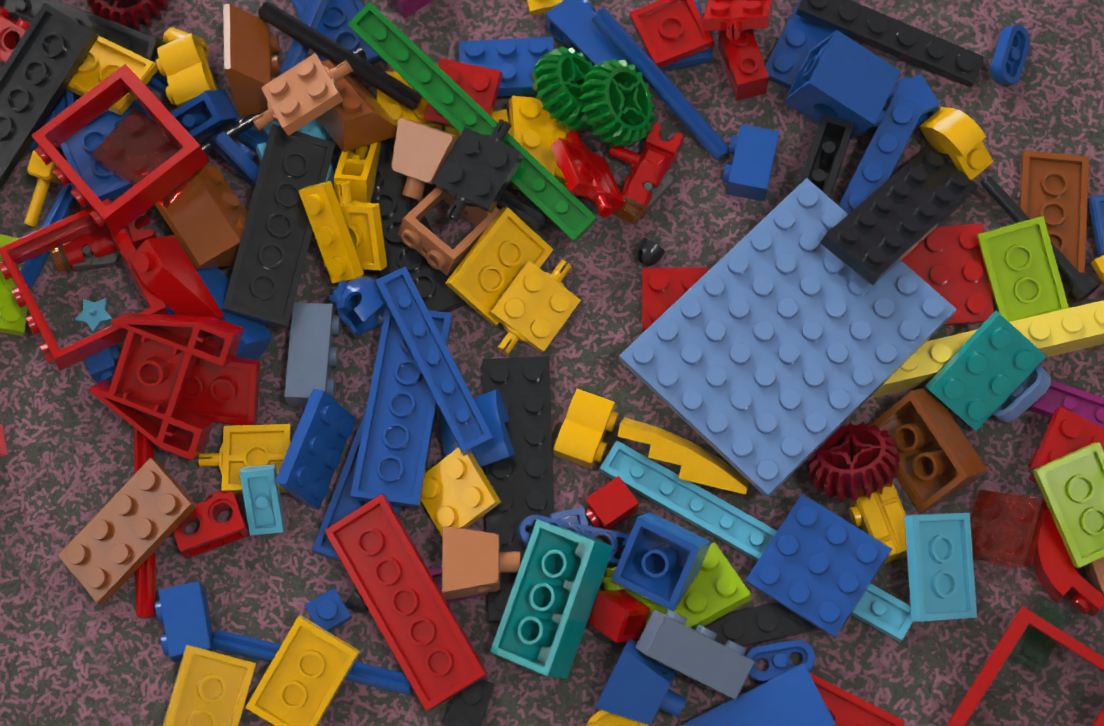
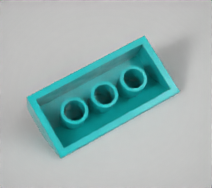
M537 519L490 652L545 676L567 679L614 546Z

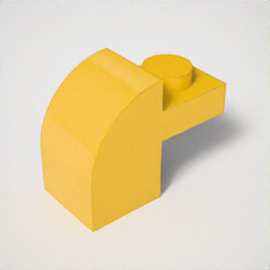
M942 107L919 126L931 148L936 153L948 154L957 170L967 175L970 180H973L994 162L982 142L986 138L985 133L972 118L958 109Z

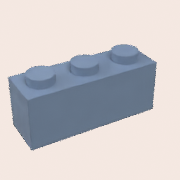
M294 303L284 395L289 407H306L313 389L323 390L332 398H335L336 378H331L332 366H338L339 348L334 346L335 335L341 334L342 321L340 316L336 314L333 304Z
M668 609L666 615L654 610L635 648L645 655L736 700L755 662L744 655L747 649L729 639L725 645L716 641L717 633L699 624L696 630L686 626L685 624L688 619Z

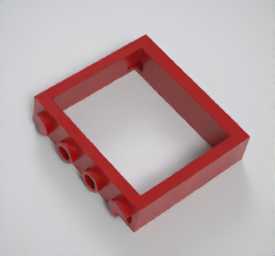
M126 64L31 135L39 146L34 151L46 165L51 162L55 165L56 168L52 172L64 186L70 183L74 187L70 192L82 207L88 204L93 209L89 212V215L100 227L106 224L114 235L209 163L199 143ZM130 93L181 150L106 207L56 148L126 94Z
M109 198L102 201L106 207L111 204ZM91 207L0 247V255L3 259L0 262V270L5 280L13 279L16 288L11 290L20 308L26 305L30 315L25 317L33 335L41 334L45 342L39 345L48 363L55 361L59 371L124 341L128 330L112 325L60 349L17 265L101 228L89 215V212L93 210ZM104 224L103 226L106 227L148 306V309L140 313L168 315L165 303L144 285L129 260V257L136 249L125 228L114 235L107 225Z
M1022 606L946 726H965L1028 625L1103 673L1104 657ZM1104 706L1091 726H1104Z

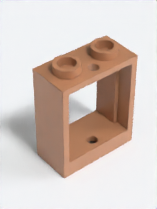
M435 188L403 218L398 235L408 247L414 248L423 255L433 268L439 269L447 276L461 263L500 210L495 207L491 214L478 207L466 206L461 215L476 228L454 249H451L419 222L442 199L450 206L454 201V198L449 193Z

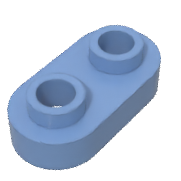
M1038 365L992 415L1004 423L1017 419L1047 392L1051 384L1050 374Z

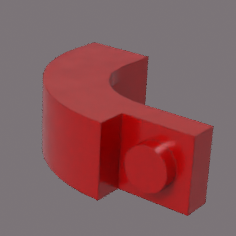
M1047 508L1036 526L1032 541V559L1037 577L1045 591L1056 603L1067 594L1071 597V605L1077 611L1085 615L1089 613L1094 617L1104 606V595L1075 570L1050 510Z

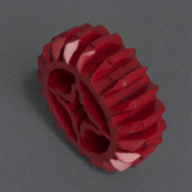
M86 0L88 6L91 7V13L129 27L134 26L137 30L141 29L140 24L142 23L151 28L152 22L150 19L153 17L161 20L160 10H168L167 0H114L113 6L107 4L105 0Z
M850 421L847 426H840L806 460V467L809 479L815 485L818 492H825L829 499L838 496L841 502L846 498H852L856 503L858 497L864 496L870 500L872 493L882 494L884 487H892L893 479L898 477L900 455L894 438L888 435L887 430L880 431L877 424L867 427L864 421L859 425H853Z

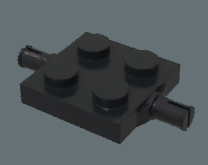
M500 119L492 135L480 134L464 127L433 184L436 188L449 193L454 198L452 205L445 214L450 220L458 222L466 206L478 207L491 214L524 158L521 152L503 143L512 127L507 121L504 122V120Z

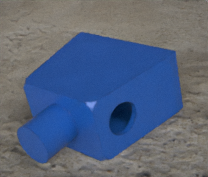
M629 638L595 707L644 724L652 723L659 708L678 718L687 698L669 689L676 672L671 667L635 648L637 643Z

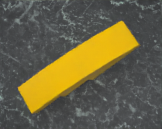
M624 417L620 423L617 437L651 444L648 458L681 465L678 479L746 495L749 481L725 461L702 447L664 429Z

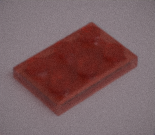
M133 108L91 155L97 163L134 186L181 149L154 120ZM205 166L158 202L168 208Z

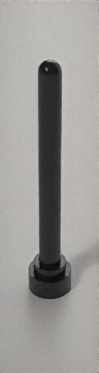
M984 176L981 179L982 187L1015 223L1030 219L991 176ZM1051 242L1058 270L1070 282L1068 284L1071 288L1070 293L1078 302H1082L1100 284L1091 274L1087 276L1084 272L1080 273Z

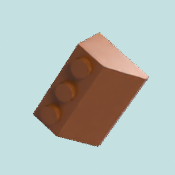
M231 4L223 5L224 70L240 116L263 113L268 110V100L261 87L282 73L279 56L276 55V53L281 52L278 35H272L269 23Z
M330 60L322 61L323 65L328 67L329 70L337 66ZM350 73L337 81L338 91L344 101L316 118L343 152L396 137L398 127L396 122L363 84Z
M216 165L203 166L155 205L197 270L233 266L247 212Z
M927 387L910 391L868 426L877 424L880 431L887 430L888 435L894 438L900 455L897 479L920 514L968 487L988 471L942 401L929 391Z

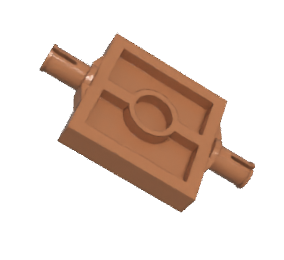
M314 53L261 87L268 100V110L252 118L254 124L260 131L276 120L281 124L288 136L344 101L338 91L337 81L353 72L352 67L345 59V61L329 70L328 67L323 65L318 55Z

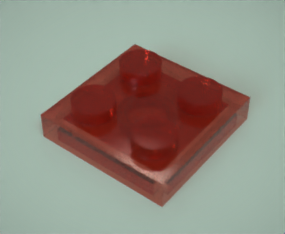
M979 490L970 519L973 559L1030 568L1047 509L1046 501L1043 498Z

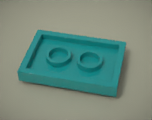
M995 311L926 384V387L970 427L977 431L1047 356L1000 313Z

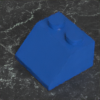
M652 512L637 517L611 580L674 611L698 575L711 541Z

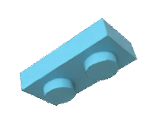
M276 465L242 467L239 473L250 536L284 533L285 521L279 485L275 483L277 477Z

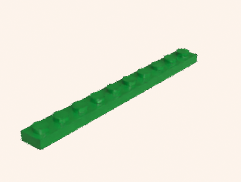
M370 1L347 24L459 133H462L464 127H467L480 134L492 135L498 123ZM507 133L503 143L521 152L524 157L510 181L576 243L598 221V218L520 143Z

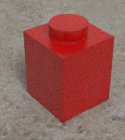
M620 476L585 499L587 508L585 514L592 527L612 530L639 511V502Z
M624 590L601 591L597 593L589 624L615 642H625L629 638L639 640L644 631L650 607Z

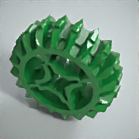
M562 46L559 49L555 48L552 51H548L538 60L534 66L535 72L531 75L535 81L532 87L538 92L536 99L542 102V109H546L549 112L550 119L555 118L560 127L566 126L569 131L576 130L581 132L590 127L592 128L591 124H586L587 116L581 112L584 105L578 99L583 95L579 86L584 83L583 76L589 72V69L593 68L592 61H587L582 52L576 53L572 47L567 49Z
M625 59L606 60L594 65L583 76L584 83L579 86L583 95L578 99L584 105L581 112L587 116L586 124L592 125L593 135H600L601 143L608 142L611 147H627L641 141L652 130L651 123L656 120L652 113L656 106L651 101L654 95L649 93V83L643 81V72H636L635 65H628Z

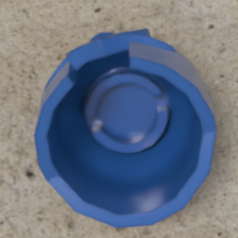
M358 277L348 283L342 280L339 282L338 289L334 290L333 295L329 296L331 302L336 303V309L340 318L355 337H359L364 332L383 324L386 303L376 285V279L372 277Z

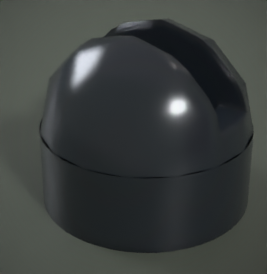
M643 238L636 251L639 262L647 266L655 265L665 254V251L660 246L647 238Z
M356 588L344 605L357 613L369 611L363 604L364 600Z

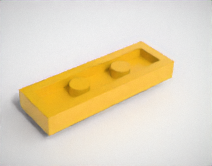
M331 181L307 186L299 190L331 282L337 283L342 280H352L364 275Z

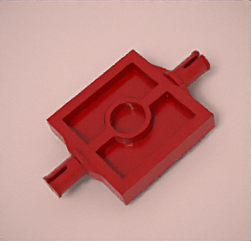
M709 0L703 17L704 31H726L728 39L733 40L734 36L735 40H737L742 30L768 28L774 0Z
M576 130L567 133V140L559 137L551 147L556 157V164L562 170L565 177L567 189L577 197L582 196L592 200L596 204L600 216H610L613 210L617 211L625 201L606 159L586 148V145L582 143L579 132H576Z

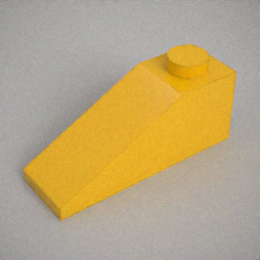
M382 141L347 152L342 150L334 174V191L338 201L336 182L349 180L352 199L360 203H370Z

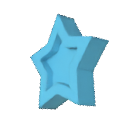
M107 298L97 302L83 299V311L74 320L88 324L92 332L95 333L101 323L112 321V317L106 312Z

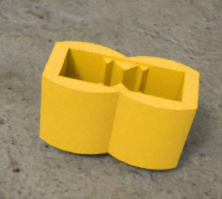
M192 33L157 48L159 58L156 59V64L162 76H167L169 86L165 90L172 105L181 107L205 91L218 90L209 68L204 48L200 40Z
M576 389L553 449L554 456L592 469L595 461L601 463L607 448V443L602 442L606 431L613 432L619 413L614 411L615 402Z

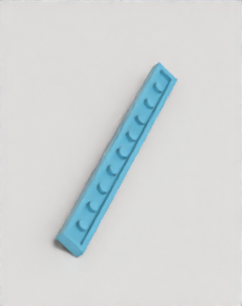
M617 440L599 468L600 473L611 479L620 476L628 489L757 562L777 530L694 483L678 479V474ZM870 584L851 614L853 617L899 643L902 642L912 624L911 606Z

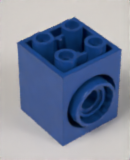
M835 30L809 51L783 102L820 124L823 114L854 123L851 137L853 139L858 135H864L870 127H877L885 115L883 107L886 101H889L899 87L896 81L901 71L840 31Z

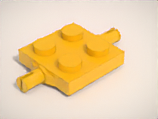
M350 181L336 182L338 202L363 271H381L387 267L379 203H360L353 200Z
M560 259L551 274L544 272L528 260L489 312V315L500 322L506 332H508L499 346H497L499 351L505 348L502 352L504 355L508 356L518 341L527 343L535 350L543 353L581 301L567 290L561 282L572 268L569 263L563 268L566 264L565 260Z
M291 424L224 426L223 443L219 453H199V467L219 466L222 473L221 491H234L235 494H243L239 473L241 468L275 464L278 475L292 441L293 428ZM279 486L280 493H287L285 489Z

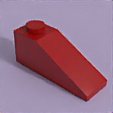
M175 235L148 238L129 257L144 285L177 315L210 316L221 320L225 317Z

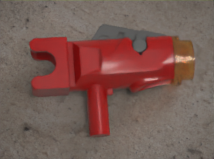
M656 123L646 138L645 147L641 154L619 146H612L610 148V156L629 163L630 168L633 169L630 176L625 177L621 193L625 203L617 211H614L618 218L630 224H637L639 219L645 217L646 213L672 185L673 178L668 170L672 163H675L683 147L684 136L682 133H676L671 141H662L659 134L661 125Z
M147 211L125 227L136 250L146 239L156 237L153 229L140 230L151 222ZM105 226L50 250L59 272L112 266L117 264L120 257Z

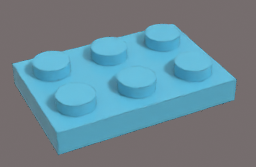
M970 513L906 515L905 530L912 622L977 618Z

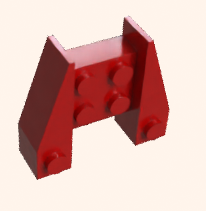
M124 313L113 318L111 324L128 330L112 382L104 379L91 386L89 391L159 448L189 460H194L199 456V453L204 452L214 423L212 420L180 409L196 359L199 357L223 367L235 360L245 328L210 316Z

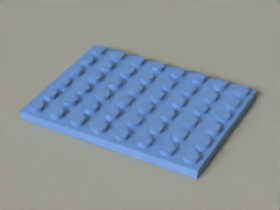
M808 178L795 188L619 355V360L767 499L933 336L956 311L952 304L902 261H899L877 283L871 285L820 244L825 234L844 219L848 213Z

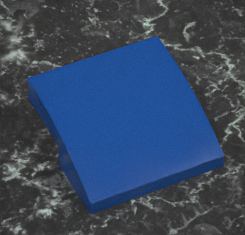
M499 389L473 398L494 438V442L472 452L480 467L515 455L504 424L510 420ZM439 411L441 437L447 457L458 448V445Z

